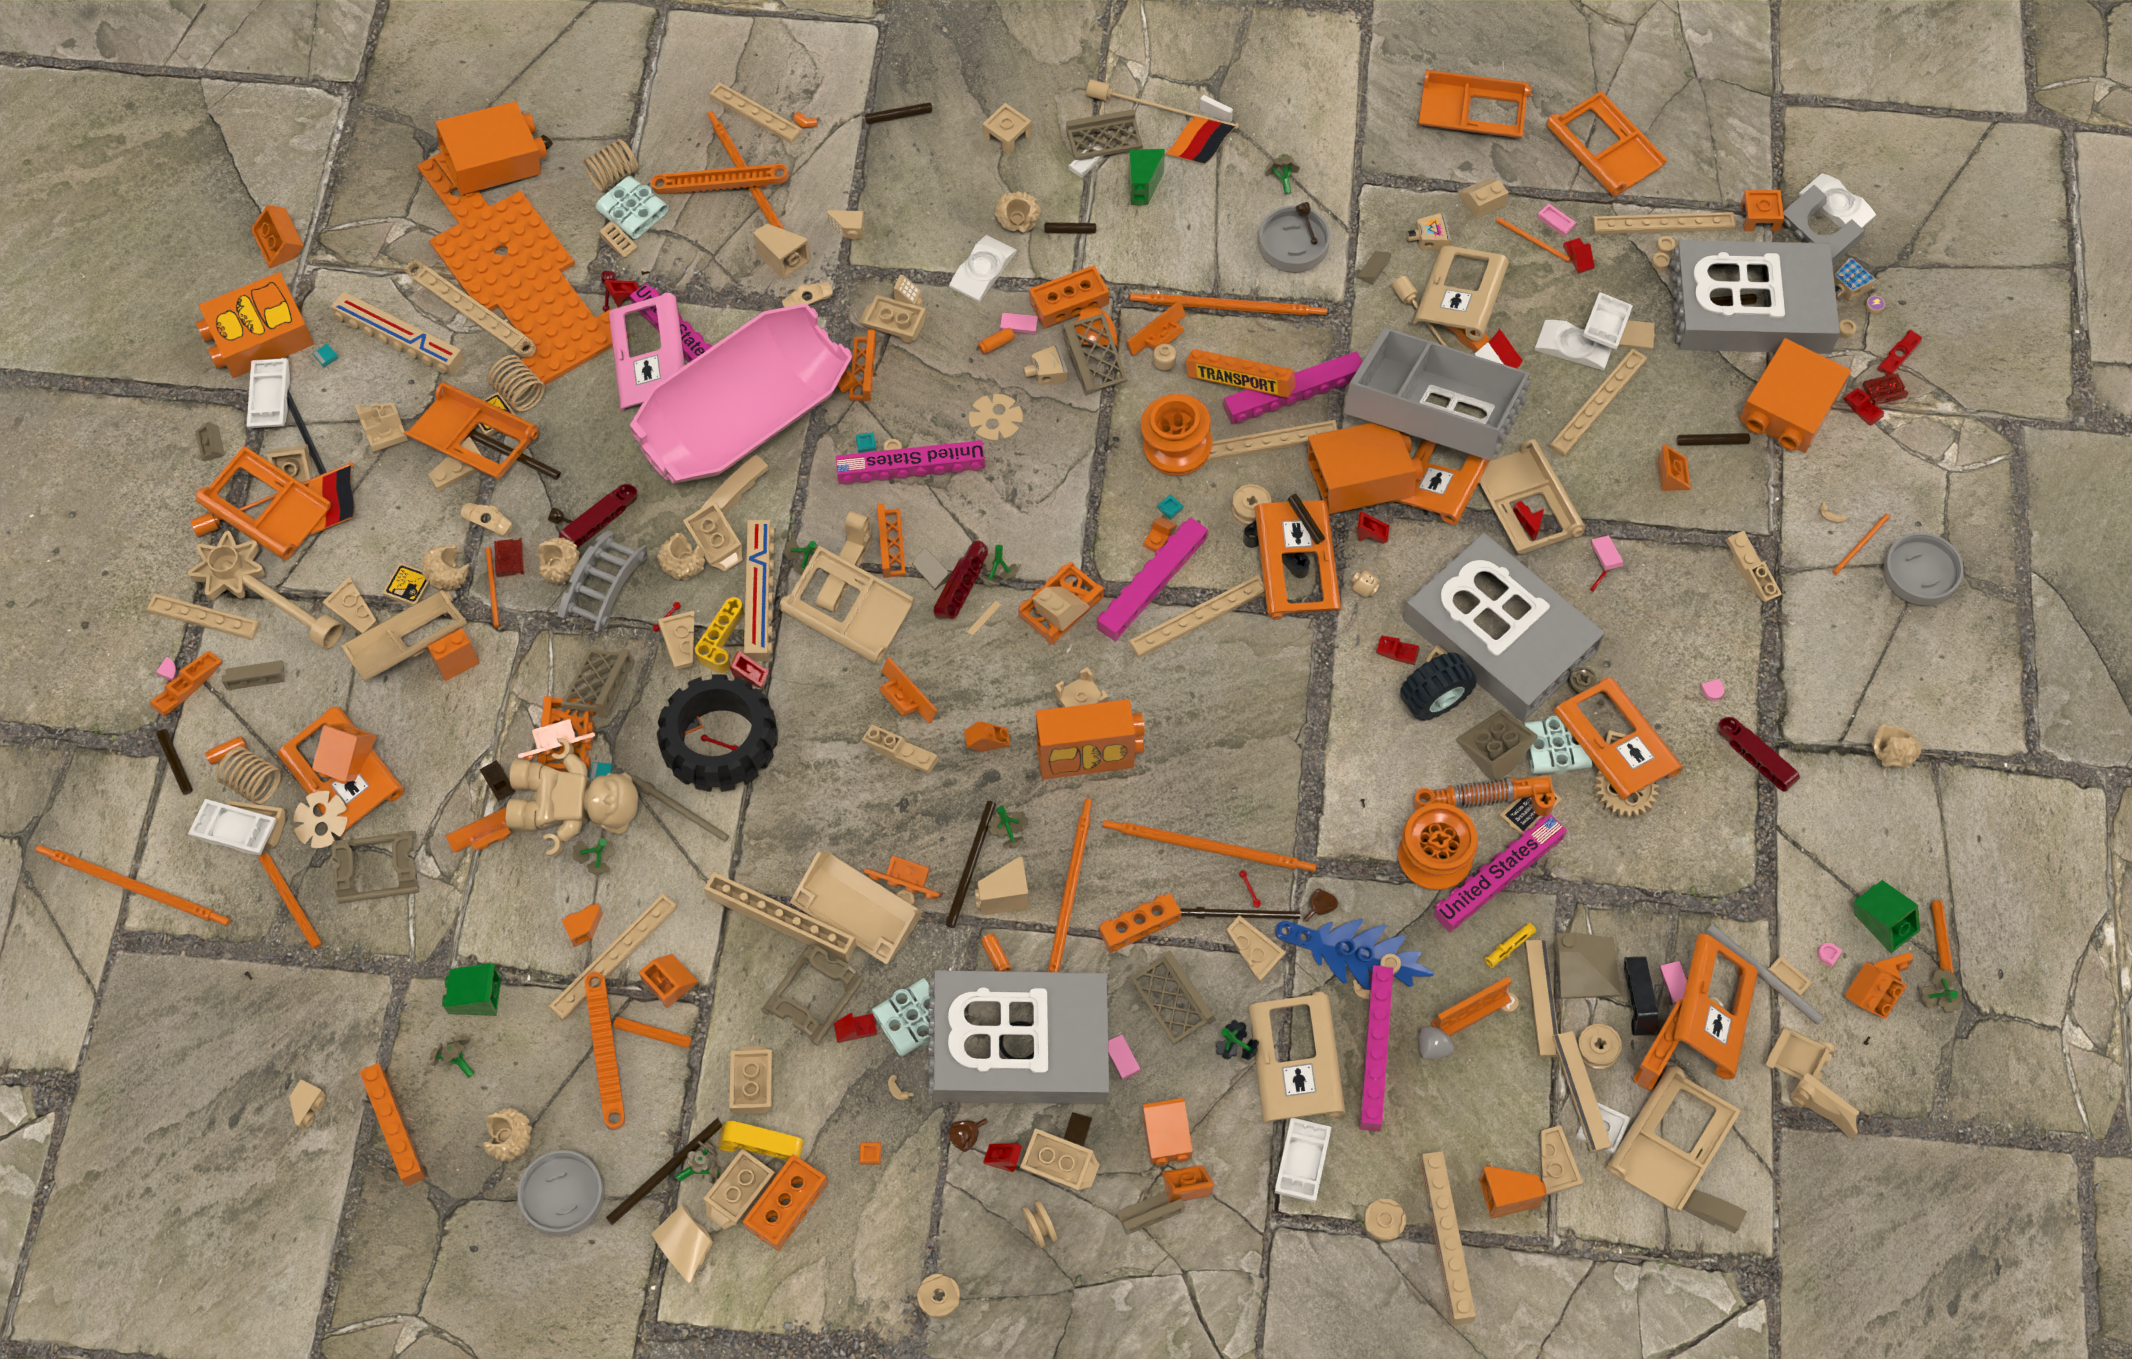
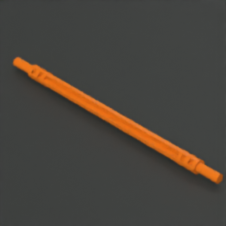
M709 111L707 116L713 124V129L736 167H747L723 124L718 121L713 111ZM747 186L769 224L784 229L760 187L753 186V188Z
M1148 293V295L1130 294V301H1141L1158 305L1173 306L1178 301H1181L1184 307L1308 316V314L1326 315L1327 308L1309 307V305L1154 293Z
M1089 798L1085 799L1082 815L1079 816L1047 972H1059L1091 820L1089 815L1092 799Z
M1108 820L1103 821V828L1121 831L1122 834L1294 870L1298 868L1315 872L1317 864L1297 860L1298 858L1127 822L1122 824Z
M41 845L36 847L37 853L50 857L52 861L159 901L206 921L212 920L225 926L230 924L231 919L216 914L214 910L195 904L60 850L54 851Z

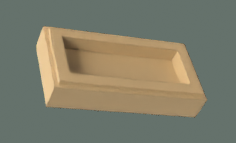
M1782 956L1768 969L1799 997L1813 983Z

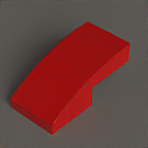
M1856 388L1844 397V400L1851 409L1868 425L1871 426L1884 417V411L1871 403V397L1861 389Z
M1381 635L1376 653L1395 661L1415 665L1420 647L1419 645L1400 642V638Z

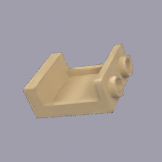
M1784 1025L1765 1065L1771 1068H1778L1800 1080L1808 1072L1820 1081L1823 1074L1820 1070L1823 1064L1828 1065L1832 1055L1829 1054L1830 1047Z

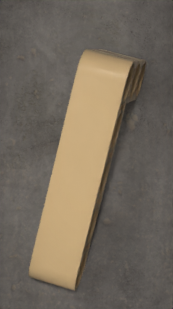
M850 511L845 521L847 541L839 557L859 567L872 540L870 520L867 516ZM829 574L817 597L816 606L836 612L850 584Z

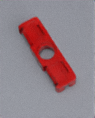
M1908 330L1905 337L1898 341L1886 359L1879 364L1877 370L1881 373L1885 372V376L1889 378L1892 377L1918 347L1922 337L1914 331ZM1895 351H1902L1904 356H1897Z

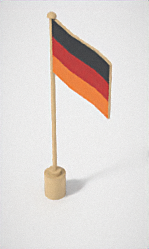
M1090 79L1087 86L1086 96L1107 101L1111 96H1116L1194 117L1185 126L1175 144L1165 153V155L1205 165L1214 157L1223 140L1232 130L1239 128L1238 123L1233 124L1114 93L1113 88H1110L1111 85Z

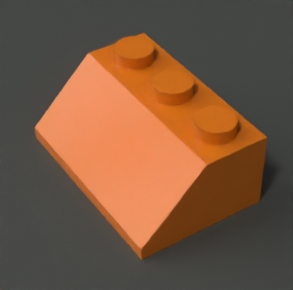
M267 204L251 227V231L268 267L273 268L295 259L304 246L286 208Z

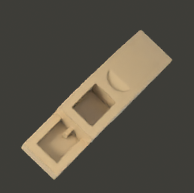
M1745 531L1728 537L1726 542L1734 555L1732 560L1758 597L1767 602L1782 595L1766 563L1760 561Z
M874 725L870 726L862 738V742L875 751L912 771L917 769L930 774L939 760L938 755L907 743L903 737Z

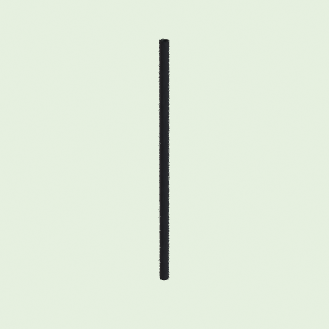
M288 389V407L305 444L308 445L316 468L320 475L327 473Z

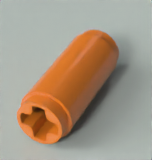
M1010 327L1005 328L981 340L978 343V347L982 354L989 353L1015 339V335Z
M240 736L209 749L205 752V755L212 765L221 762L223 757L233 748L242 746L247 749V745L243 737Z
M993 933L985 935L981 939L982 945L995 971H1010V963L997 937Z

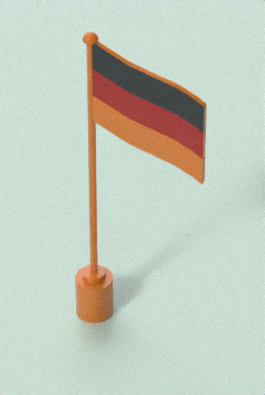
M349 461L347 465L302 482L303 485L309 484L308 488L331 503L329 511L312 530L311 535L354 517V499L351 488V467H354L352 461ZM275 493L271 496H268L249 505L239 508V510L244 511L258 504L275 498L278 493ZM209 512L190 520L196 536L200 537L219 529L218 525L221 524L220 520L222 519Z

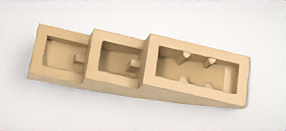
M757 454L735 471L701 508L715 501L723 513L742 499L741 495L755 485V480L769 470L768 465Z

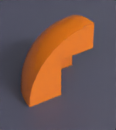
M1090 306L1079 312L1080 316L1077 321L1104 313L1114 344L1117 346L1115 326L1105 311L1098 307ZM1101 319L1093 321L1091 327L1101 331L1103 327ZM1080 325L1075 327L1076 333L1084 336L1087 328ZM1089 330L1086 338L1095 342L1099 334ZM1100 336L1097 343L1108 345L1109 341L1107 338ZM1083 341V343H1082V344L1092 345V344H1090V343H1088V342H1086V341Z

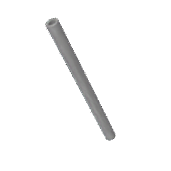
M1712 924L1706 932L1748 963L1754 965L1758 970V975L1813 1022L1818 1025L1824 1019L1820 1013L1715 925Z

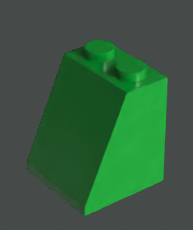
M1165 149L1129 150L1131 205L1141 206L1149 204L1164 174Z
M1883 880L1871 886L1867 892L1858 896L1853 902L1854 915L1890 953L1894 952L1920 931L1918 904Z
M489 963L450 969L449 976L445 978L446 995H443L442 1006L448 1014L497 1016L502 977L495 964Z

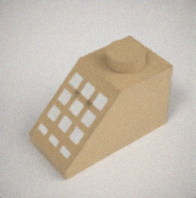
M828 210L829 224L844 238L852 240L863 238V211Z
M900 274L894 286L895 300L922 307L924 299L922 298L921 290L904 275Z

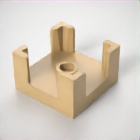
M1006 103L982 124L983 137L990 141V134L1002 141V149L1008 155L1014 151V141L1023 132H1025V138L1032 134L1031 120Z
M1088 667L1081 670L1080 678L1064 687L1063 681L1055 685V696L1063 707L1108 702V696L1105 691L1101 690L1100 692L1094 684L1093 674Z

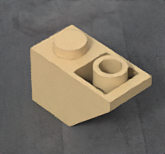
M300 1080L289 1098L295 1124L304 1132L306 1127L312 1124L317 1110L323 1107L326 1095L321 1089Z

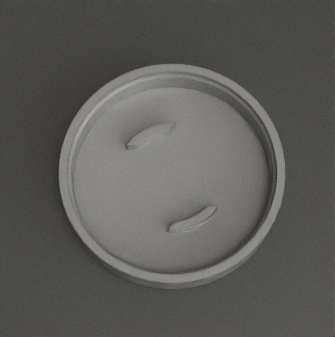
M1296 206L1281 207L1266 216L1259 231V248L1266 261L1284 271L1301 272L1316 267L1324 260L1329 250L1330 229L1325 219L1312 209L1308 218L1314 236L1318 240L1316 245L1311 243V236L1305 218L1297 213Z
M1922 532L1911 533L1899 538L1890 548L1883 567L1886 582L1895 594L1907 602L1923 606L1940 604L1949 599L1958 588L1964 572L1962 559L1953 545L1937 535Z
M568 1150L552 1151L534 1160L523 1173L518 1186V1203L524 1217L533 1228L549 1236H569L585 1229L597 1217L604 1200L603 1181L594 1164L585 1156Z

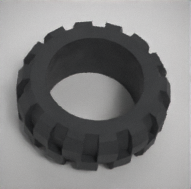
M712 674V679L702 681L701 677L688 682V688L685 690L678 688L668 699L669 706L662 708L658 719L659 730L657 731L661 755L666 766L672 769L674 776L684 784L694 783L695 789L711 792L712 787H720L721 792L735 790V784L742 781L747 785L759 776L758 770L760 768L764 770L768 767L774 756L773 749L777 746L778 741L774 711L770 707L769 700L761 690L757 688L752 689L750 682L739 677H735L734 681L728 680V676L725 674ZM710 712H735L751 723L750 733L742 745L724 755H701L692 751L684 744L685 732L691 722L697 717L700 718Z

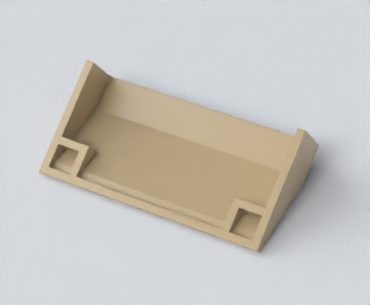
M828 851L817 852L790 901L791 904L816 920L855 937L858 947L887 965L914 930L923 914V911Z

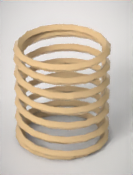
M617 139V144L612 142L611 147L606 145V149H600V153L595 152L594 156L589 155V159L584 158L583 161L584 167L594 185L604 192L608 189V186L613 187L614 183L618 184L619 180L622 181L625 177L635 174L639 170L633 152L622 139ZM620 144L623 146L626 153L628 154L631 164L629 163L625 154L623 153ZM616 149H617L618 152L620 153V155H621L623 161H622L621 158L619 157V155H618ZM611 153L613 154L614 158L616 159L618 165H617L616 162L614 161V159H613ZM587 162L592 166V168L596 172L601 184L598 182V180L591 172Z
M516 355L502 357L491 367L488 373V383L517 412L531 409L541 400L544 394V383ZM508 358H514V359L505 361L504 363H502L501 365H499V366L495 369V371L493 372L494 368H495L499 363H501L503 360L508 359ZM511 362H517L516 364L510 365L507 368H505L498 375V377L495 380V383L493 382L494 376L503 366ZM513 367H516L515 370L508 373L503 378V380L498 383L499 379L506 371L510 370ZM538 383V389L535 395L532 397V399L528 401L526 404L517 407L516 405L524 402L526 399L530 397V395L534 392L536 388V384ZM534 384L531 391L523 399L515 402L517 398L521 397L529 389L530 385ZM541 387H542V391H541L539 397L536 399V397L538 396V394H539V392H540V389H541Z
M242 746L230 750L223 757L217 769V781L229 787L230 790H234L241 797H246L247 800L252 801L256 805L264 803L273 795L279 785L281 776L279 768L271 765L269 762H265L264 759L259 758L258 755H254ZM242 751L228 764L221 780L220 773L226 761L236 752ZM243 756V759L234 767L229 778L226 780L227 773L233 763ZM251 765L250 770L246 773L242 782L237 786L238 781L244 775L246 769ZM257 768L255 775L251 778L248 785L243 789L244 784L250 778L252 772ZM272 771H274L275 777L271 788L261 800L256 801L255 799L262 795L268 787ZM269 773L265 785L260 790V792L254 796L255 791L262 784L265 775Z

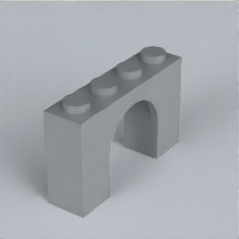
M1813 185L1783 211V224L1787 228L1791 227L1795 231V235L1801 240L1804 239L1807 243L1830 244L1832 265H1834L1864 238L1865 230L1851 219L1834 234L1824 236L1813 232L1808 222L1827 203V196L1818 187Z

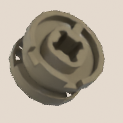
M1579 667L1573 670L1568 681L1569 690L1575 696L1578 695V692L1582 693L1597 684L1595 672L1588 667Z

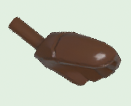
M1316 889L1309 901L1312 910L1303 919L1307 922L1315 913L1324 915L1334 911L1338 907L1337 898L1322 889Z
M985 1118L976 1124L974 1121L968 1120L952 1123L949 1129L950 1141L962 1152L969 1151L977 1141L979 1135L978 1128L988 1123L987 1119Z

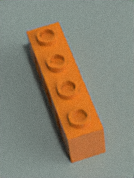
M1171 893L1167 895L1162 894L1148 904L1146 902L1140 904L1131 912L1125 911L1114 920L1108 919L1099 926V935L1111 954L1181 921L1182 913ZM1160 911L1162 914L1155 916L1152 912ZM1137 919H1141L1144 921V923L1136 924L1134 921ZM1122 927L1125 928L1126 931L1120 933L1117 931V929Z

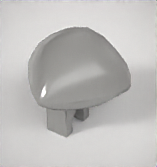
M1431 1026L1421 1029L1419 1044L1423 1059H1438L1454 1052L1453 1042L1445 1031Z

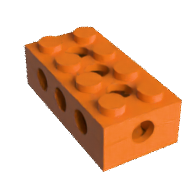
M1093 265L1030 288L1029 302L1043 328L1079 316V312L1087 307L1094 306L1100 308L1108 305L1109 291L1096 266Z
M792 1154L742 1221L744 1228L779 1252L827 1187V1177ZM798 1183L803 1184L800 1188H794ZM785 1200L790 1201V1203L787 1205H781V1203ZM772 1217L778 1218L775 1222H768Z

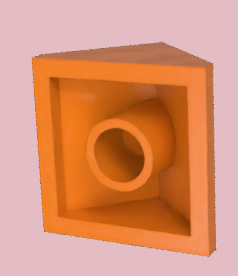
M1666 444L1662 445L1658 457L1662 491L1690 490L1687 457Z
M1203 1165L1162 1172L1169 1203L1181 1198L1182 1201L1209 1197L1214 1187V1182Z

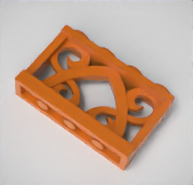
M1070 561L1067 565H1063L1054 577L1048 578L1041 589H1036L1028 601L1025 600L1020 604L1019 617L1040 633L1050 645H1053L1104 597V588L1100 584H1096ZM1069 576H1075L1078 579V584L1076 587H1073L1072 579L1069 583H1066L1065 580ZM1082 583L1091 591L1089 592L1085 589L1080 588ZM1045 587H1065L1090 607L1063 631L1044 617L1035 618L1030 615V612L1035 608L1032 598ZM1046 620L1050 629L1045 628L1040 622Z
M544 696L541 727L551 725L555 721L561 722V720L570 719L573 728L578 733L577 737L594 732L592 715L595 716L596 712L585 711L582 717H578L579 711H576L570 716L573 709H567L566 713L555 709L562 708L561 703L564 698ZM573 698V699H570L569 702H575V701H578V700H580V699H579V698ZM592 700L586 702V704L595 705L592 703ZM581 741L573 742V754H578L580 760L586 764V768H590L591 759L588 754L589 750H592V741L582 744L581 749L578 748L581 745ZM559 746L560 750L557 751L556 747L553 753L560 755L565 749L562 750V746ZM543 752L538 753L537 762L557 771L568 772L564 764H549V762L557 761V759L551 756L553 753L543 755Z
M1681 999L1677 1001L1633 1079V1082L1649 1091L1652 1090L1680 1041H1676L1674 1035L1683 1001Z

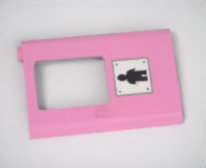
M663 293L661 296L616 308L609 312L621 412H624L626 408L643 404L654 386L685 366L676 296L671 293ZM656 306L661 348L630 358L625 315Z

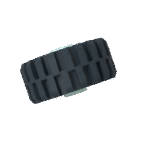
M1449 652L1448 654H1442L1431 659V661L1424 663L1420 668L1413 671L1414 673L1409 675L1407 680L1403 682L1400 688V696L1416 719L1422 721L1431 720L1434 717L1437 718L1449 712L1464 701L1475 689L1477 677L1461 654Z

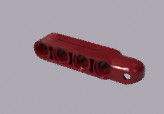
M621 484L560 532L559 538L574 541V544L577 546L576 549H578L620 516L626 507L636 500L637 489L631 484Z
M982 541L972 542L964 557L958 560L934 606V615L937 619H954L959 614L988 555V547Z
M1725 717L1720 720L1717 727L1720 735L1730 743L1731 747L1778 789L1786 792L1800 779L1796 769L1736 718Z

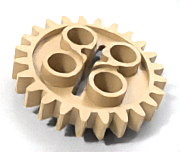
M1600 770L1597 773L1599 777H1596L1594 782L1598 783L1594 789L1599 790L1595 796L1602 797L1599 804H1606L1604 810L1611 808V815L1618 812L1619 818L1623 814L1626 815L1627 819H1629L1631 814L1634 818H1637L1639 813L1644 815L1646 810L1649 811L1651 809V804L1654 805L1656 802L1654 798L1659 794L1655 791L1659 788V785L1652 783L1630 795L1629 797L1635 801V803H1630L1627 799L1623 801L1618 793L1614 794L1610 791L1609 788L1613 787Z

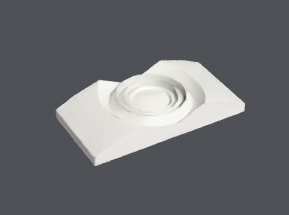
M1823 173L1798 194L1802 196L1813 185L1818 187L1827 196V203L1818 211L1840 228L1851 219L1863 228L1876 216L1875 212L1862 197L1851 194L1840 180Z
M988 235L984 236L975 245L968 259L959 266L949 284V288L980 303L1017 253V250Z
M1599 292L1582 336L1616 350L1633 305Z
M1545 320L1535 346V351L1604 371L1612 348L1583 337L1584 329L1577 328L1567 321Z
M287 358L251 361L247 428L279 427L285 425L288 413L287 390L290 384L289 361Z
M205 799L188 834L212 845H222L242 853L261 855L277 819Z
M1291 1118L1274 1193L1316 1203L1332 1127Z

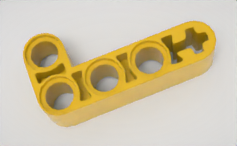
M731 597L724 603L695 647L698 662L717 673H725L730 669L729 656L722 647L744 615L742 602L739 598Z
M726 1121L721 1128L717 1148L728 1152H734L737 1148L788 1161L792 1154L798 1158L801 1157L804 1140L792 1135L736 1121Z

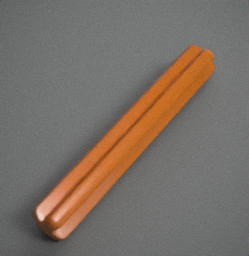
M1934 900L1931 903L1940 969L1942 971L1949 969L1950 973H1954L1944 905L1942 900Z
M616 1017L613 1025L616 1029L684 1048H689L692 1042L690 1036L622 1017Z

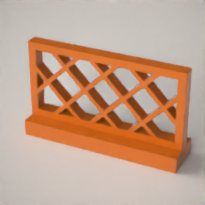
M1506 977L1438 1014L1437 1019L1431 1022L1432 1027L1445 1031L1450 1037L1500 1010L1512 1002L1508 995L1512 981L1509 977Z

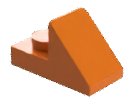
M1163 517L1155 519L1152 522V530L1143 542V547L1156 553L1160 547L1166 545L1177 524Z
M1911 952L1873 963V965L1902 981L1899 972L1907 970L1914 958Z

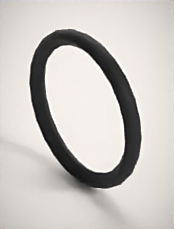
M1025 1021L1010 1023L1011 1026H1033ZM1000 1035V1036H999V1047H1000V1050H1001V1052L1003 1053V1055H1004L1005 1057H1007L1008 1059H1032V1058H1034V1052H1033L1031 1055H1029V1056H1027V1057H1025V1058H1016V1057L1011 1056V1055L1008 1054V1053L1006 1052V1050L1004 1049V1046H1003V1037H1004V1035Z

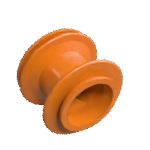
M1169 394L1154 400L1144 410L1140 422L1141 431L1144 436L1143 450L1148 461L1156 470L1167 475L1180 476L1190 474L1206 463L1213 445L1210 432L1211 418L1208 409L1200 400L1186 394Z
M1433 803L1416 810L1404 825L1402 839L1398 848L1399 864L1405 875L1415 884L1431 890L1449 889L1458 885L1469 874L1477 851L1478 836L1475 825L1465 812L1450 804ZM1430 851L1432 855H1427L1425 852ZM1443 855L1446 859H1440L1439 856Z

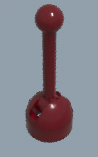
M603 271L601 273V281L604 285L605 280H615L616 274L612 271ZM607 287L605 292V305L603 306L604 312L610 310V307L608 306L609 291Z

